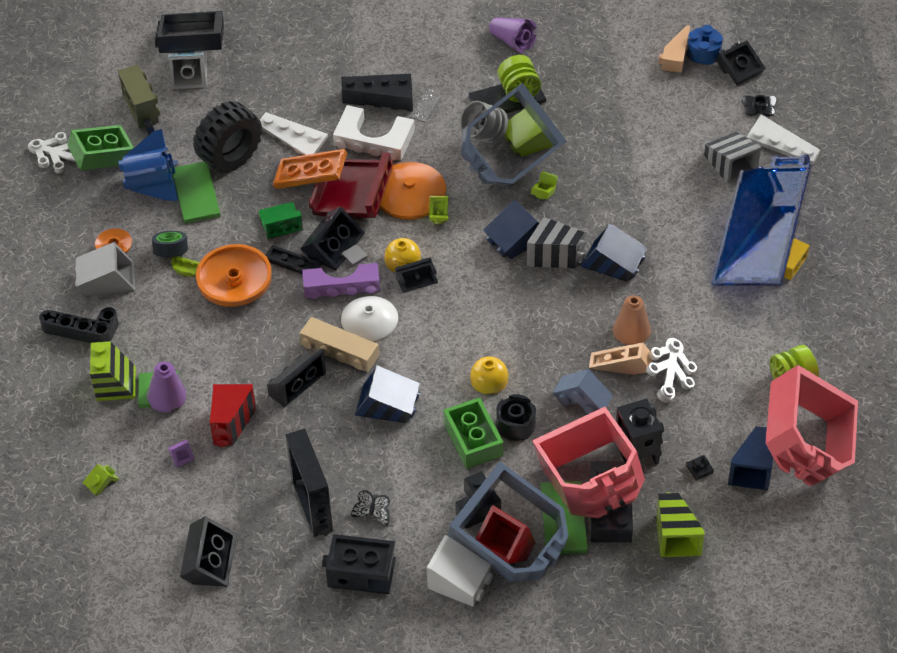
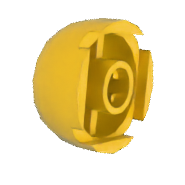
M407 238L395 239L385 249V265L394 273L396 267L421 260V252L418 245Z
M482 357L471 368V385L482 394L499 393L508 384L509 374L507 367L496 357Z

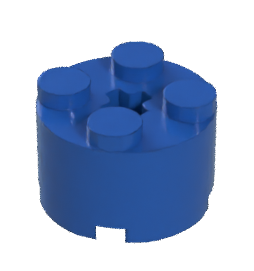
M704 25L694 29L688 35L687 56L697 64L710 65L715 63L718 53L722 50V35L713 29L711 25Z

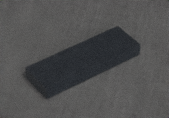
M274 245L270 247L265 255L270 263L303 274L302 270L317 269L322 266L320 261Z

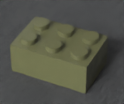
M138 64L118 70L122 95L138 128L145 127L143 120L150 118L152 124L158 123V116H160L159 108L156 106L158 99L155 93L152 94L153 90L150 82H146L147 77L144 70L141 71Z

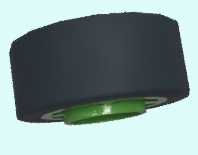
M181 231L157 233L152 237L153 253L159 257H176L186 253L188 250L186 234Z

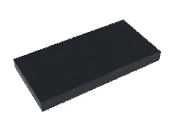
M502 84L468 93L471 102L478 100L492 106L506 96ZM540 89L539 93L534 96L538 104L546 102V97ZM507 99L498 108L503 109L505 113H509L524 107L520 102H513Z

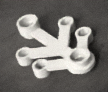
M64 132L57 133L55 138L45 141L35 139L28 144L29 151L37 155L40 168H47L49 166L48 157L44 156V153L50 154L56 173L65 171L64 163L60 161V158L76 162L71 153L65 152L69 148L67 146L68 143L64 144L67 141ZM58 143H59V144H63V145H60V146H57V147H50V146L55 145V144H58Z
M675 338L668 339L665 347L660 349L654 347L649 352L650 359L657 361L666 354L669 355L668 360L658 364L650 363L646 368V372L650 376H655L658 372L667 369L664 386L657 392L659 400L664 403H669L675 396V390L672 387L674 373L681 382L683 389L690 390L695 385L692 378L685 376L676 360L680 361L684 367V372L688 375L693 374L697 370V366L695 363L687 360L683 354L684 348L682 343Z

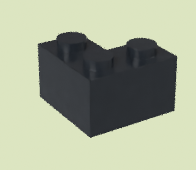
M482 471L464 478V492L467 497L455 502L456 516L485 481L486 477ZM493 490L464 527L465 529L483 522L491 506L501 510V499L495 490Z

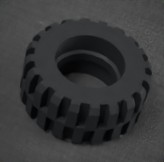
M236 101L223 102L220 106L216 105L213 107V110L208 111L205 118L201 119L199 127H196L195 130L196 135L193 136V147L196 155L217 172H231L232 169L236 170L240 165L243 166L246 160L250 159L253 156V152L257 150L263 132L261 121L243 104Z

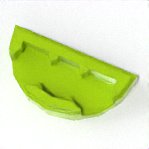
M179 256L172 257L171 259L172 267L176 273L188 277L196 276V270L200 262Z

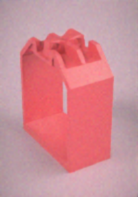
M799 365L771 381L766 445L779 469L789 473L790 467L795 470V477L800 480L803 479V483L811 487L855 463L858 400ZM798 405L827 421L825 452L805 443L796 427Z
M606 407L532 440L542 470L571 515L593 518L602 517L607 514L605 507L609 505L614 510L620 507L618 502L620 500H623L625 505L635 501L645 481L636 449ZM611 442L616 444L627 460L626 464L618 468L614 467L595 476L582 485L564 483L556 468Z

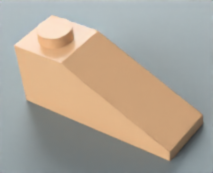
M686 26L665 46L663 54L659 56V64H662L661 70L682 73L690 26Z
M643 342L592 352L589 369L636 375L647 373L646 368L650 363H653V360L650 359V351Z

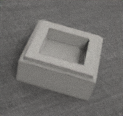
M357 244L342 253L352 267L368 258V255Z

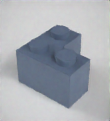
M589 369L562 376L552 393L561 404L568 406L578 403L588 414L607 407L613 396Z

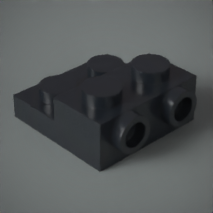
M747 40L742 43H735L728 50L726 48L721 50L716 59L724 74L729 73L736 85L766 69Z

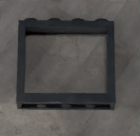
M223 11L161 14L155 37V48L159 49V54L222 50L224 34ZM214 29L211 33L168 35V32Z
M306 429L285 434L291 480L313 537L322 534L327 536L333 531L329 487Z

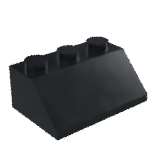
M338 207L327 213L300 249L308 258L320 261L322 265L336 271L346 259L342 253L356 245L365 232L342 207Z
M322 348L308 350L303 355H300L290 366L285 367L278 376L272 378L267 384L268 395L284 408L326 374L324 350Z
M206 516L190 524L180 577L193 585L228 587L237 534Z

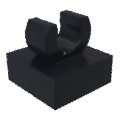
M705 455L686 462V467L695 480H699L714 472Z

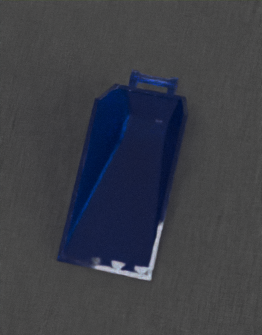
M801 155V157L772 156L770 166H760L746 172L744 170L740 171L711 281L712 285L782 286L808 193L813 165H809V155ZM781 164H798V165H783V166H780Z

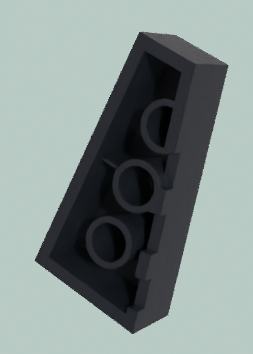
M411 73L341 77L343 103L362 106L371 105L378 108L387 107L393 110L403 109L413 112Z

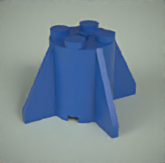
M162 129L153 131L123 157V160L119 161V168L121 172H124L125 179H123V185L125 189L162 200L178 201L175 178L172 179V174H175L174 165L178 164V161H173L172 155L167 154L166 151L169 149L166 147Z

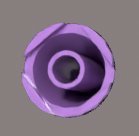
M496 17L489 24L491 34L519 53H523L522 51L526 48L529 50L535 43L537 35L534 33L537 26L530 19Z
M160 362L155 366L147 390V399L151 407L159 412L168 413L172 412V409H179L186 399V389L174 366L169 362Z

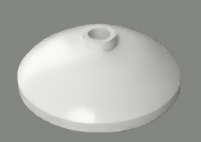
M365 296L353 300L344 308L341 315V324L345 331L370 341H378L389 336L395 330L398 323V313L393 304L386 299L376 296Z

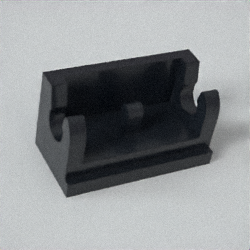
M431 257L395 268L396 280L402 293L438 283L435 275L437 271Z

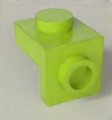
M542 171L538 182L531 189V194L539 199H548L555 192L558 176Z
M430 196L429 220L433 221L434 224H444V221H448V196Z
M96 464L82 483L94 495L98 496L111 480L117 482L119 478L115 475L116 471L109 465L102 466Z

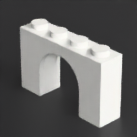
M347 105L333 133L334 146L340 149H351L357 153H369L375 157L382 156L383 152L390 153L392 160L401 161L415 131L414 120L397 116L389 133L382 137L371 138L359 132L364 122V109Z

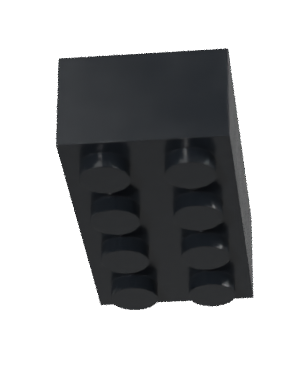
M590 461V479L614 467L618 468L626 464V462ZM623 500L618 501L620 507L614 510L610 505L605 507L606 515L599 518L590 517L591 542L632 543V502L625 505Z

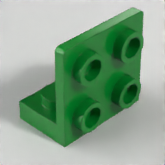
M293 202L258 211L267 239L303 230L300 210L296 211Z

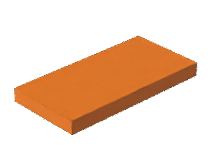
M345 149L283 158L280 160L273 186L279 189L338 180L341 176L347 152Z

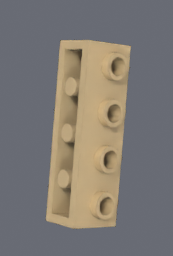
M313 317L308 320L300 332L301 345L305 348H322L325 356L337 359L341 363H347L358 370L369 372L379 357V344Z

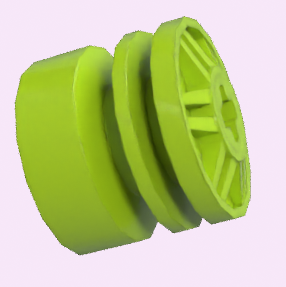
M515 55L505 59L500 64L497 76L503 85L506 95L521 83H523L533 97L539 93L541 80L529 57ZM515 95L509 98L513 102H519Z
M801 344L789 349L788 352L783 351L780 354L772 355L769 366L773 380L797 365L819 377L818 364L811 350L806 345Z

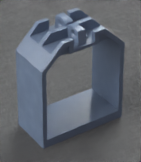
M521 83L464 128L461 156L465 161L470 162L471 165L468 168L472 173L477 171L479 174L478 178L482 183L510 186L567 142V140L523 83ZM515 95L552 143L553 147L514 178L503 179L498 178L483 156L471 143L470 134L471 128L511 96Z
M499 462L450 524L448 536L490 563L492 570L510 583L540 579L549 565L553 567L558 561L560 552L565 547L568 531L564 508L502 462ZM500 481L556 521L557 532L533 564L527 568L514 569L463 531L464 527Z

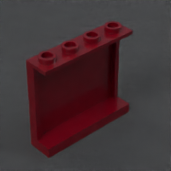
M383 152L380 160L345 159L340 179L318 182L314 185L313 195L309 199V208L312 210L313 215L326 216L329 211L342 207L353 218H376L393 168L390 153Z

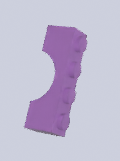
M378 263L360 264L353 274L343 278L331 277L325 274L321 268L302 270L305 298L316 299L320 296L336 297L342 294L355 295L363 292L371 294L380 291Z

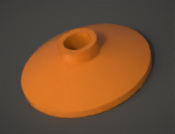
M108 229L98 235L95 240V248L98 249L115 242L127 253L132 246V237L123 229Z

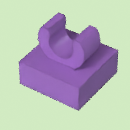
M187 440L168 448L176 467L195 459Z

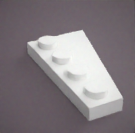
M267 112L260 119L264 132L277 138L281 143L286 146L288 145L302 155L317 153L328 138L326 133Z
M760 115L747 136L748 139L762 147L813 165L820 153V149L763 115Z

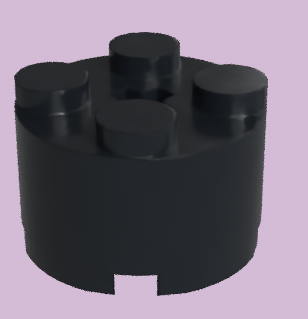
M513 394L509 395V398L499 401L496 407V427L498 433L509 440H526L529 438L536 427V407L528 397Z

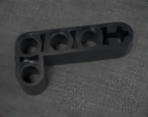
M112 307L103 308L96 320L53 310H45L39 315L41 328L44 333L88 343L110 342L119 325L117 312Z

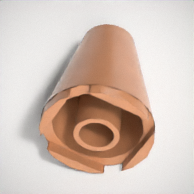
M633 295L625 299L613 325L615 338L625 345L643 343L651 335V326L645 305L639 296Z

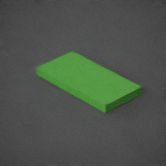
M205 162L175 167L173 178H175V186L184 223L221 217L208 165Z
M581 481L564 482L569 484L581 485ZM551 482L540 483L541 492L564 508L568 539L560 554L587 553L584 516L571 515ZM543 512L546 546L557 532L556 521Z

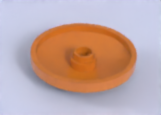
M404 162L393 165L379 208L386 214L399 219L411 220L426 217L429 215L430 196H446L445 180L436 169L423 163Z
M230 244L212 250L202 258L196 270L197 286L201 294L217 305L228 307L242 306L257 300L267 291L272 279L271 265L268 258L258 249L243 244Z

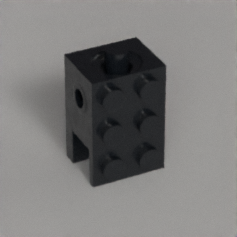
M647 398L617 407L616 422L636 449L639 459L651 456L655 465L659 464L660 456H662L661 444H663L662 433L664 432V426L662 421H658L656 417L655 407L650 405ZM620 452L624 462H627L623 454Z
M333 534L329 555H323L322 567H326L327 587L390 594L396 557H393L395 541Z

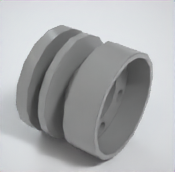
M478 100L469 103L464 108L460 117L461 131L463 132L466 126L491 108L492 105ZM498 107L471 128L470 138L488 144L500 141L508 127V118L505 111Z

